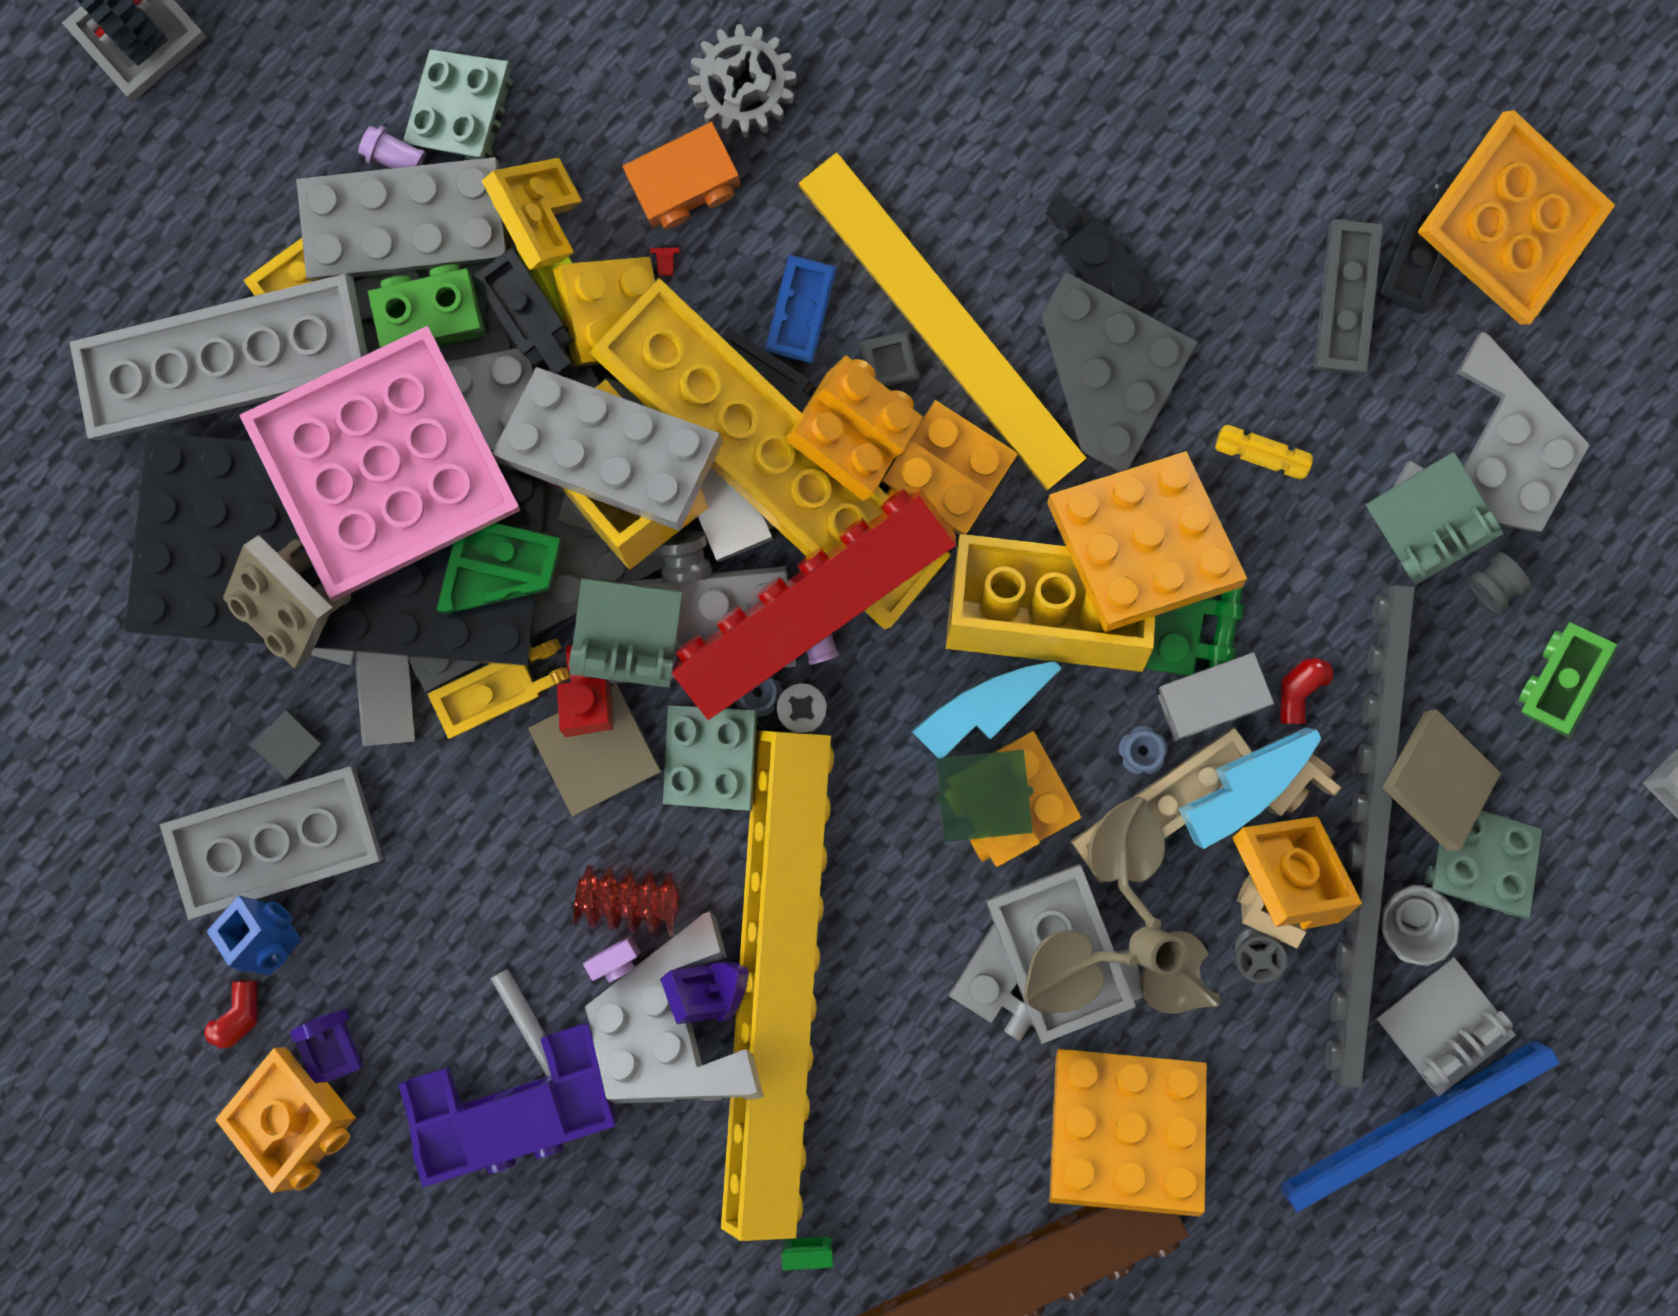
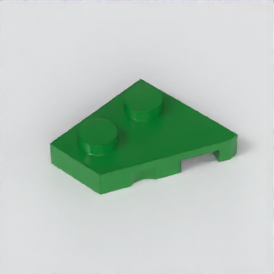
M494 523L453 543L436 610L440 613L450 614L549 591L562 540L557 537Z

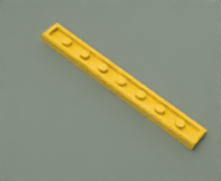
M837 152L798 183L803 193L1010 447L1018 453L1019 458L1046 491L1087 459Z

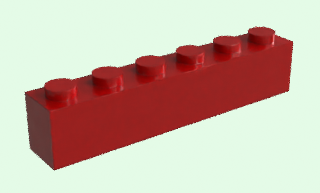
M920 486L910 494L905 488L893 494L881 504L880 507L884 511L882 514L868 524L864 518L857 520L839 535L842 541L840 544L827 553L823 548L815 550L798 564V568L801 570L798 574L786 582L781 577L773 580L756 595L760 599L759 602L745 612L740 606L734 608L716 623L719 628L717 632L705 640L700 635H697L677 650L676 655L679 659L676 660L671 674L708 721L956 546L954 532Z

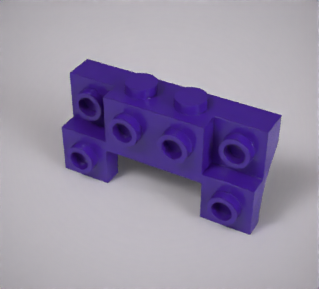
M589 1022L545 1035L540 1039L551 1076L462 1104L449 1066L399 1083L398 1086L410 1128L413 1159L422 1187L486 1168L488 1174L497 1173L516 1164L515 1158L530 1153H534L536 1159L548 1157L564 1149L563 1143L615 1127L619 1119L614 1104L606 1099Z

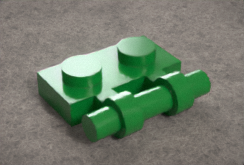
M1243 587L1223 593L1220 601L1205 599L1156 615L1154 647L1144 669L1190 676L1194 673L1196 658L1210 660L1209 668L1234 660L1237 649L1232 647L1237 620H1242L1245 605L1240 604ZM1204 615L1218 617L1213 645L1199 643Z

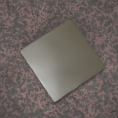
M618 683L611 686L613 730L564 737L559 731L558 713L528 727L571 816H575L662 772Z
M1437 709L1423 713L1382 788L1449 852L1461 850L1501 772Z

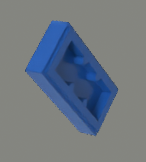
M793 255L788 256L765 351L774 356L813 365L837 272L836 266Z

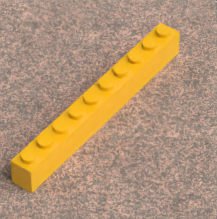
M756 730L753 800L749 819L739 962L740 965L748 969L749 975L743 999L736 1010L733 1054L744 1049L753 1054L764 1097L745 1100L742 1097L730 1098L721 1229L740 1241L796 1238L797 1222L800 1221L803 1212L799 1189L800 1175L806 1165V1151L803 1145L804 1122L807 1121L810 1111L809 1099L806 1094L807 1074L813 1064L810 1031L811 1023L814 1021L817 1011L813 987L814 973L818 970L820 964L817 930L824 910L820 886L821 873L824 872L827 864V852L823 845L825 823H827L830 816V800L827 796L828 774L831 772L834 764V753L830 746V735Z

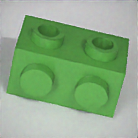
M455 264L444 265L431 269L429 271L430 277L411 281L410 276H395L382 280L380 282L381 288L369 290L368 296L380 348L426 326L429 327L438 347L488 336L477 285L467 268L460 270L459 265Z
M1571 622L1567 625L1564 633L1556 630L1542 656L1549 661L1541 676L1532 675L1520 695L1519 701L1525 704L1521 711L1523 715L1571 739L1618 652L1617 644Z

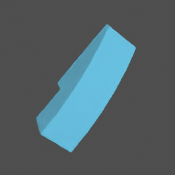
M1055 661L1022 667L992 677L960 693L936 709L911 732L939 760H942L975 726L988 739H992L1061 667Z
M1305 727L1216 768L1215 770L1223 788L1178 808L1194 844L1205 849L1231 835L1268 807L1288 787L1309 760L1321 740L1318 730Z

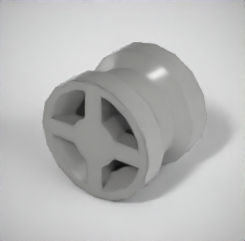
M799 683L791 685L782 692L778 699L777 712L779 719L786 728L793 732L806 733L813 731L821 725L826 716L827 705L825 697L819 689L810 684Z

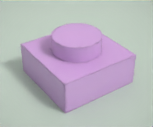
M630 935L588 958L583 965L592 981L605 975L607 981L612 982L635 969L631 960L637 958L641 951L633 936Z

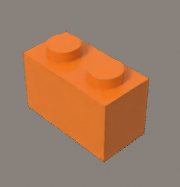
M712 122L622 165L652 229L660 225L665 230L677 227L691 217L690 210L704 203H707L709 208L719 206L735 196L733 189L741 186L739 175Z

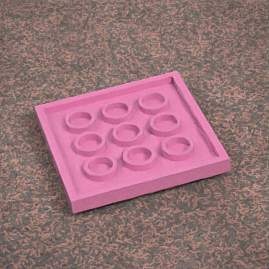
M428 326L239 415L329 599L333 602L521 511Z

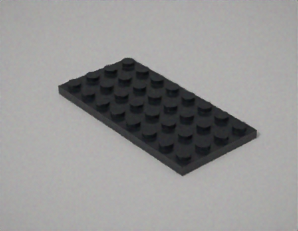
M146 432L124 632L266 645L264 638L247 622H243L233 615L223 596L243 545L259 535L276 552H279L292 540H300L252 441ZM497 463L521 511L496 523L543 534L548 483L537 477ZM451 544L352 592L351 600L329 615L314 649L530 667L537 593L450 614L438 612L436 609L453 546ZM304 546L297 552L298 554L305 550ZM314 566L300 574L312 588L321 583Z

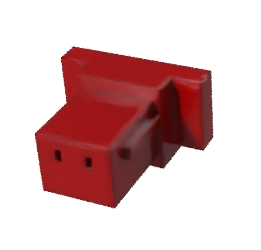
M661 245V248H650V254H656L658 276H674V254L681 253L680 248H669V245Z

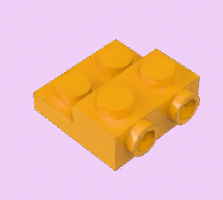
M845 355L826 373L785 440L862 501H865L874 494L893 459L905 450L923 416L914 410V402L909 395L899 390L890 391L875 379V370L869 363L860 359L852 360Z
M935 400L915 430L905 450L898 455L881 484L889 489L886 493L889 497L904 488L910 494L920 486L954 534H967L1018 453Z
M1034 731L1023 735L946 778L951 786V789L944 792L949 805L957 818L967 815L976 831L967 836L981 862L991 858L996 867L1040 844L1039 841L1082 818Z
M1318 816L1243 827L1232 837L1275 927L1299 923L1303 930L1340 923L1362 905Z
M287 1047L272 1049L215 1120L270 1192L275 1193L288 1190L301 1191L314 1183L321 1173L317 1164L325 1155L334 1154L347 1144L351 1135L346 1129L356 1117L328 1082L315 1083Z

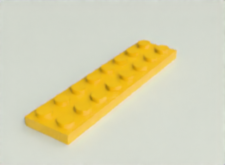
M660 278L589 352L646 407L720 433L723 443L711 468L806 557L819 548H823L827 553L842 542L839 535L851 524L861 518H864L868 524L884 512L880 506L889 496L879 486L873 495L862 501L785 440L802 413ZM946 552L864 611L884 630L892 627L951 555Z

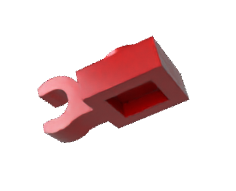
M573 645L566 646V660L569 673V661ZM570 674L571 682L557 684L559 731L564 737L613 730L611 684L607 679Z

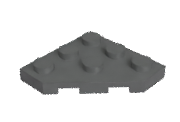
M1065 271L1041 319L1080 450L1122 472L1128 470L1195 348L1197 341Z

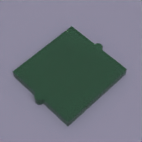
M1024 750L936 759L939 795L935 797V803L941 806L944 842L1033 833L1029 796L1033 794V788L1027 784Z

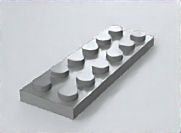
M347 274L70 342L87 438L96 441L271 400L368 354L354 280L352 276Z

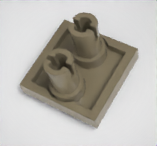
M258 535L243 545L223 599L227 602L230 611L236 618L247 622L264 638L266 646L274 655L284 658L296 669L310 658L329 615L342 605L347 604L351 600V593L333 602L329 599L322 582L312 588L300 576L301 573L313 567L306 550L300 554L297 553L303 548L300 540L294 539L282 550L276 552Z

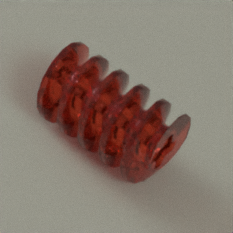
M588 864L577 884L573 925L574 927L578 926L585 913L589 927L596 929L605 915L609 929L616 931L625 917L629 931L635 933L638 931L643 919H645L649 933L655 935L658 933L663 921H666L669 935L674 936L678 918L679 887L675 886L672 872L666 873L660 886L656 885L652 870L646 871L641 884L636 883L633 869L627 868L621 882H618L615 879L613 867L607 866L602 879L598 880L596 879L593 865Z

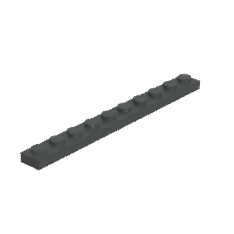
M1393 585L1383 587V596H1376L1372 611L1373 624L1379 625L1377 645L1372 644L1370 646L1367 658L1368 674L1374 675L1372 694H1366L1363 700L1362 722L1369 724L1367 744H1360L1356 761L1357 772L1363 773L1362 792L1355 793L1351 807L1352 822L1358 823L1356 843H1349L1346 854L1347 872L1353 873L1352 884L1362 905L1342 920L1343 922H1348L1346 941L1338 943L1335 956L1336 970L1342 972L1340 991L1333 992L1330 1003L1331 1020L1337 1021L1335 1041H1328L1325 1050L1326 1070L1332 1071L1331 1078L1346 1087L1361 1088L1392 805V797L1382 787L1397 759L1415 587Z

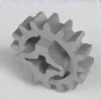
M742 24L736 26L735 36L730 38L722 29L717 30L718 44L713 46L706 41L700 44L705 59L692 58L690 62L692 69L700 74L688 78L690 90L700 92L693 98L694 106L696 109L708 107L704 115L707 124L710 122L715 123L718 119L722 120V131L725 135L731 132L734 125L740 126L743 138L749 137L750 126L755 124L763 133L768 132L767 118L772 116L780 122L784 119V112L780 103L793 104L794 93L785 87L796 84V73L784 71L792 65V57L790 53L777 55L781 47L780 39L777 37L771 39L767 44L763 42V29L760 27L755 29L752 37L745 36ZM740 51L739 54L733 57L723 59L728 54ZM762 57L773 68L776 80L771 79V75L762 72L760 68ZM749 66L751 83L745 82L742 89L738 90L736 96L734 79H740L743 72L746 73ZM710 82L714 83V86L723 89L725 93L723 106L711 93ZM758 101L764 103L757 109L744 112L746 107Z

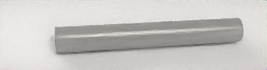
M507 968L490 979L546 1077L551 1076L540 1040L546 1034Z

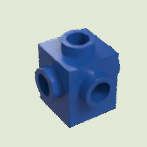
M241 895L237 896L207 930V933L228 966L240 972L251 971L268 976L284 964L287 956L302 941L291 925L292 916L282 905L274 901L266 903Z

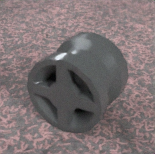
M700 530L679 531L657 548L658 553L664 556L665 565L661 570L664 582L670 584L690 583L712 574L711 562L704 557L703 549L707 545L705 532Z
M1502 552L1495 553L1489 560V566L1483 571H1474L1467 577L1469 587L1482 603L1497 615L1502 614L1508 609L1509 601L1514 596H1523L1532 587L1530 580L1519 565Z
M1248 925L1240 930L1235 939L1236 962L1240 973L1254 983L1265 984L1275 981L1283 974L1287 966L1285 943ZM1265 944H1267V946H1266L1265 948L1256 949V948L1253 947V945H1255V946H1259V945L1264 946Z

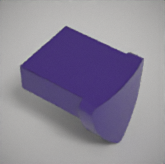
M715 962L699 967L668 971L660 981L676 1024L717 1019L718 1022L729 1021L743 999L749 972L746 967L732 962Z
M346 1009L315 1017L289 1032L293 1043L297 1045L308 1075L315 1083L330 1082L363 1067L345 1022L350 1019Z

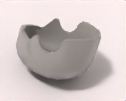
M1411 884L1394 891L1382 906L1380 928L1384 940L1400 960L1406 963L1429 966L1445 960L1457 946L1460 923L1453 905L1443 893L1433 891L1432 887H1427L1426 885ZM1401 921L1416 926L1418 928H1408Z

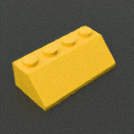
M966 534L959 535L945 649L1143 672L1154 647L1155 616L1105 632L1066 546Z

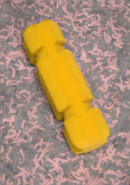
M1231 425L1222 427L1218 434L1215 448L1219 452L1230 456L1236 453L1240 454V459L1276 472L1283 469L1285 470V475L1299 480L1306 478L1310 472L1313 463V455L1297 448L1290 451L1288 450V445L1254 433H1250L1248 436L1244 435L1243 429Z

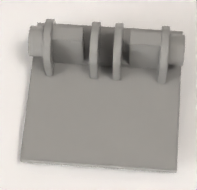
M1455 957L1449 959L1376 1017L1381 1026L1438 1097L1516 1036L1511 1029L1514 1027L1512 1022L1502 1011L1497 1012Z

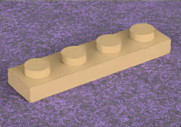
M1231 727L1132 798L1142 797L1146 799L1150 811L1161 826L1165 839L1185 824L1178 809L1179 807L1223 788L1215 769L1252 751L1237 730ZM1101 820L1070 841L1091 872L1088 847L1093 831Z

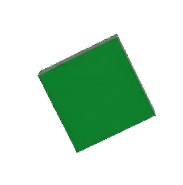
M829 1236L785 1239L782 1242V1271L833 1268L832 1238L829 1239Z

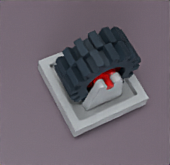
M77 0L81 7L62 22L121 91L133 102L207 38L175 0Z

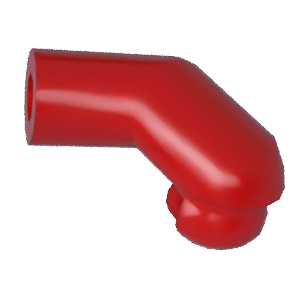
M1314 657L1303 660L1284 676L1281 681L1280 724H1306V698L1321 685L1327 686L1333 679V668L1327 661Z
M257 980L232 981V1008L216 1021L210 1020L205 1027L204 1036L209 1044L215 1045L220 1049L235 1046L255 1027L257 1023Z

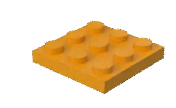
M1515 110L1502 112L1420 227L1418 233L1520 325L1532 324L1612 211L1615 204Z
M1187 451L1049 495L1048 507L1105 632L1241 588L1247 580L1245 572Z
M1058 1049L1055 1060L1049 1202L1201 1217L1205 1213L1207 1063Z

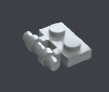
M993 923L950 991L949 997L992 1023L1001 1007L1009 1010L1014 1015L1004 1031L1018 1041H1021L1030 1025L1034 1027L1024 999L1021 1000L1011 993L1017 981Z

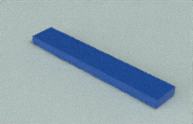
M1532 1040L1453 1085L1439 1097L1435 1095L1280 1183L1281 1186L1279 1188L1290 1206L1298 1213L1560 1063L1550 1047Z

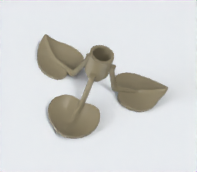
M1134 797L1112 808L1101 819L1090 838L1088 859L1091 870L1097 879L1105 882L1118 880L1120 891L1146 922V926L1133 933L1129 941L1130 952L1127 954L1098 951L1092 954L1090 940L1085 935L1076 931L1063 930L1049 935L1037 947L1028 970L1024 997L1026 1003L1032 1008L1045 1013H1065L1080 1009L1089 1004L1103 988L1104 976L1097 963L1102 961L1126 963L1132 967L1138 964L1143 966L1144 969L1140 979L1143 998L1153 1009L1162 1013L1174 1014L1220 1005V995L1210 991L1201 980L1200 966L1209 955L1203 943L1189 932L1172 931L1168 933L1161 930V920L1153 917L1129 886L1128 880L1143 882L1149 879L1161 866L1164 858V835L1145 798Z

